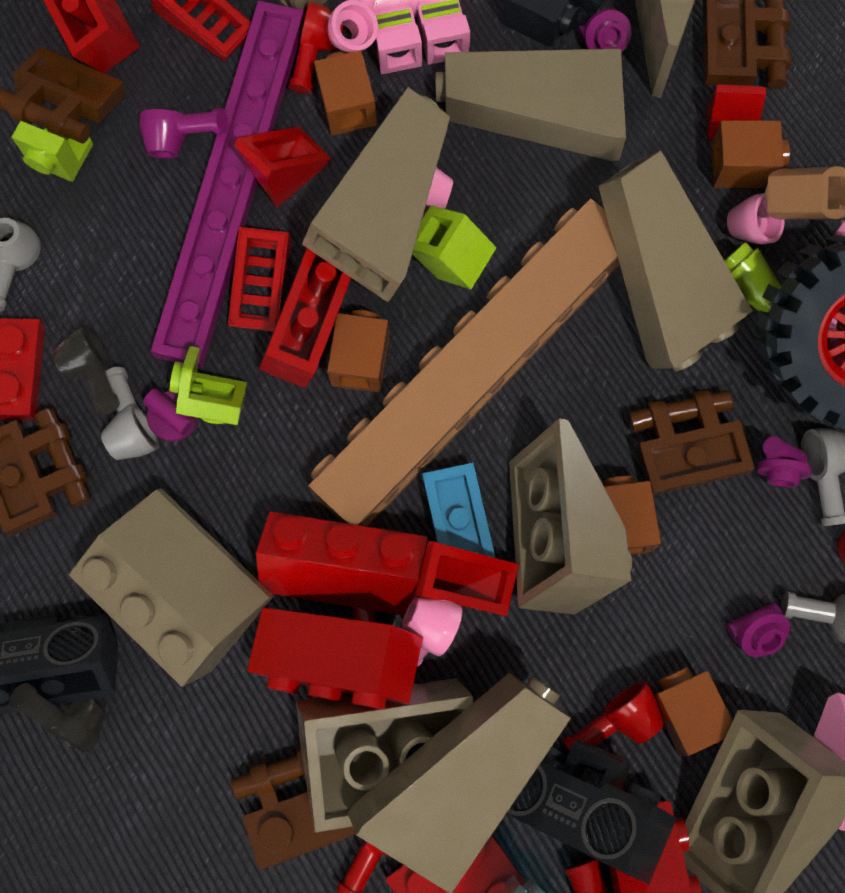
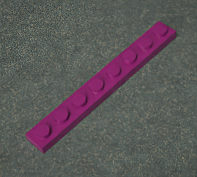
M259 0L257 2L225 107L228 117V129L226 133L217 134L150 351L155 358L184 363L189 347L193 346L200 348L198 368L203 369L235 262L239 227H245L258 184L257 179L235 148L234 143L241 136L274 130L305 21V14L302 9Z

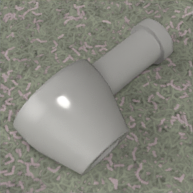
M0 218V311H4L7 302L5 300L15 271H21L30 267L39 257L41 250L40 240L34 230L27 224L10 218ZM13 233L9 240L1 241L5 235Z
M113 367L106 370L101 375L104 386L108 387L118 412L101 432V439L106 450L115 460L141 457L159 449V439L150 430L147 416L136 404L127 382L128 375L125 368Z
M829 428L810 429L805 432L802 438L801 450L806 452L808 456L807 464L812 467L810 478L818 483L823 518L821 519L822 526L845 524V512L838 477L845 472V432Z
M786 591L784 593L780 609L786 618L797 617L828 623L832 634L839 641L845 643V594L838 596L832 602L796 596L793 592Z

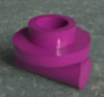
M612 8L596 12L588 20L587 24L578 26L580 43L582 45L586 44L588 49H621L622 53L628 46L632 35L629 19L619 10Z
M155 388L143 400V405L148 408L147 423L150 430L158 438L168 442H176L187 438L195 430L199 418L176 414L178 393L170 391L161 393Z
M776 436L769 437L764 442L763 451L766 454V460L758 462L757 472L767 477L768 484L777 487H797L800 485V480L811 477L812 467L807 464L808 456L806 452Z
M773 602L726 624V629L735 644L738 643L747 655L763 657L774 654L782 648L789 635L790 624L779 606Z

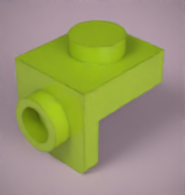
M20 121L11 137L24 155L23 161L29 167L42 174L50 175L51 173L71 182L74 181L93 146L90 137L83 144L70 138L66 141L65 138L48 132L47 128L43 130L23 121Z
M190 346L184 363L175 361L172 370L169 391L178 393L176 414L201 418L211 424L227 423L238 425L247 382L197 373L200 348Z

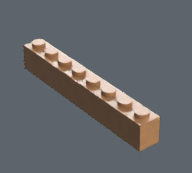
M590 198L579 211L574 207L569 209L554 228L556 234L545 245L539 241L526 253L521 261L523 268L512 279L508 276L501 278L490 290L487 296L489 302L477 314L472 310L457 323L453 330L455 337L443 349L435 346L424 356L418 365L420 372L408 385L403 381L398 383L383 400L385 408L372 421L367 417L354 427L347 437V441L350 444L337 457L330 454L315 467L311 473L313 481L308 485L313 497L341 523L368 527L620 266L606 212L594 200Z

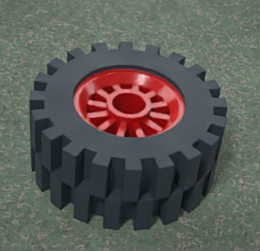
M837 235L825 238L827 244L825 248L810 244L800 250L799 253L805 260L800 265L786 261L777 271L786 280L780 289L768 284L762 296L772 302L770 313L758 311L756 325L766 331V337L757 338L756 342L758 352L769 360L768 363L763 364V367L768 376L779 384L778 388L817 419L821 421L826 419L833 426L845 429V314L838 312L843 306L845 307V237ZM832 319L838 321L836 327H830ZM827 337L836 338L835 340H832L827 343Z

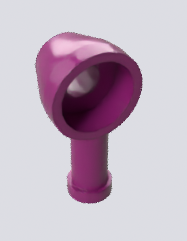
M222 108L212 109L211 112L190 114L166 109H149L140 112L139 127L149 156L172 159L179 156L187 134L204 132L226 133L228 117Z

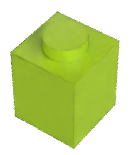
M430 205L421 220L412 255L437 279L472 289L496 250V246L465 214Z

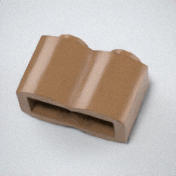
M840 166L791 168L772 172L768 176V184L765 190L767 213L778 220L845 218V168Z

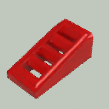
M151 0V9L161 18L224 62L247 38L251 21L226 0H188L182 7L176 3L178 0ZM199 4L205 6L206 8L195 19L190 15ZM215 13L221 18L208 31L203 25ZM228 24L237 28L224 43L217 38Z
M239 227L228 319L229 327L274 331L283 305L292 240L289 232ZM252 247L276 250V257L273 259L251 256ZM249 266L274 269L273 278L248 275ZM246 285L272 288L271 297L245 294ZM243 304L270 307L269 317L242 314Z

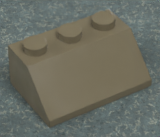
M162 488L156 489L98 535L69 573V576L181 687L212 672L262 611V607L264 608L274 596Z
M457 678L413 684L409 704L387 700L385 710L352 704L353 694L342 695L340 702L320 698L296 702L301 755L315 833L352 827L347 813L353 804L473 704V696Z

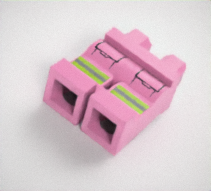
M459 0L375 1L372 11L377 18L378 33L374 43L381 75L421 67L422 43L428 65L445 62V52H469L470 29L466 15L462 13ZM455 40L451 46L446 48H439L434 45ZM409 50V52L402 57H392L388 55L390 53Z

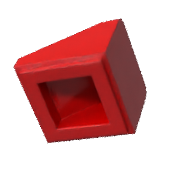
M716 85L707 107V139L709 141L713 140L721 121H760L766 97V87Z

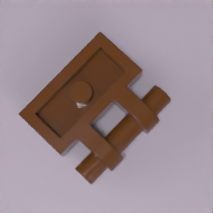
M703 0L704 85L752 86L757 77V69H762L767 73L769 88L780 89L787 85V71L792 66L791 50L786 47V32L790 29V13L785 9L784 0H765V7H755V0ZM756 31H761L766 35V46H756Z
M39 47L13 72L15 88L19 91L15 94L5 89L0 90V109L9 112L10 118L13 120L23 121L28 124L33 122L47 128L48 132L65 138L66 141L70 138L83 144L88 140L91 128L89 125L80 122L79 119L84 117L99 124L125 97L124 81ZM46 101L58 107L52 110L41 104Z
M706 389L691 393L689 399L667 404L662 399L646 403L645 409L628 412V422L632 432L651 428L655 439L640 442L637 446L646 481L651 483L653 496L750 474L755 469L741 421L737 420L724 424L719 422L718 412L733 409L732 396L728 390L710 394ZM695 418L700 428L675 434L672 423Z
M52 408L44 409L35 414L40 431L31 435H26L23 425L17 420L0 427V525L3 533L10 537L58 516L52 500L54 495L65 492L72 508L84 506L91 501L85 486L89 480L84 467L81 464H76L68 445L72 441L68 428L65 424L59 423L55 410ZM43 452H49L57 471L43 477L35 456Z
M301 747L296 749L297 755L270 765L266 760L250 766V772L231 779L232 789L237 800L257 793L263 807L261 810L242 816L259 871L356 835L353 826L315 833L308 792L281 802L276 786L301 776L305 777Z

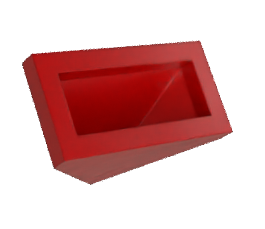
M299 126L241 136L234 143L235 148L276 209L321 171L331 159Z
M428 541L416 595L434 600H449L464 607L507 616L519 564Z

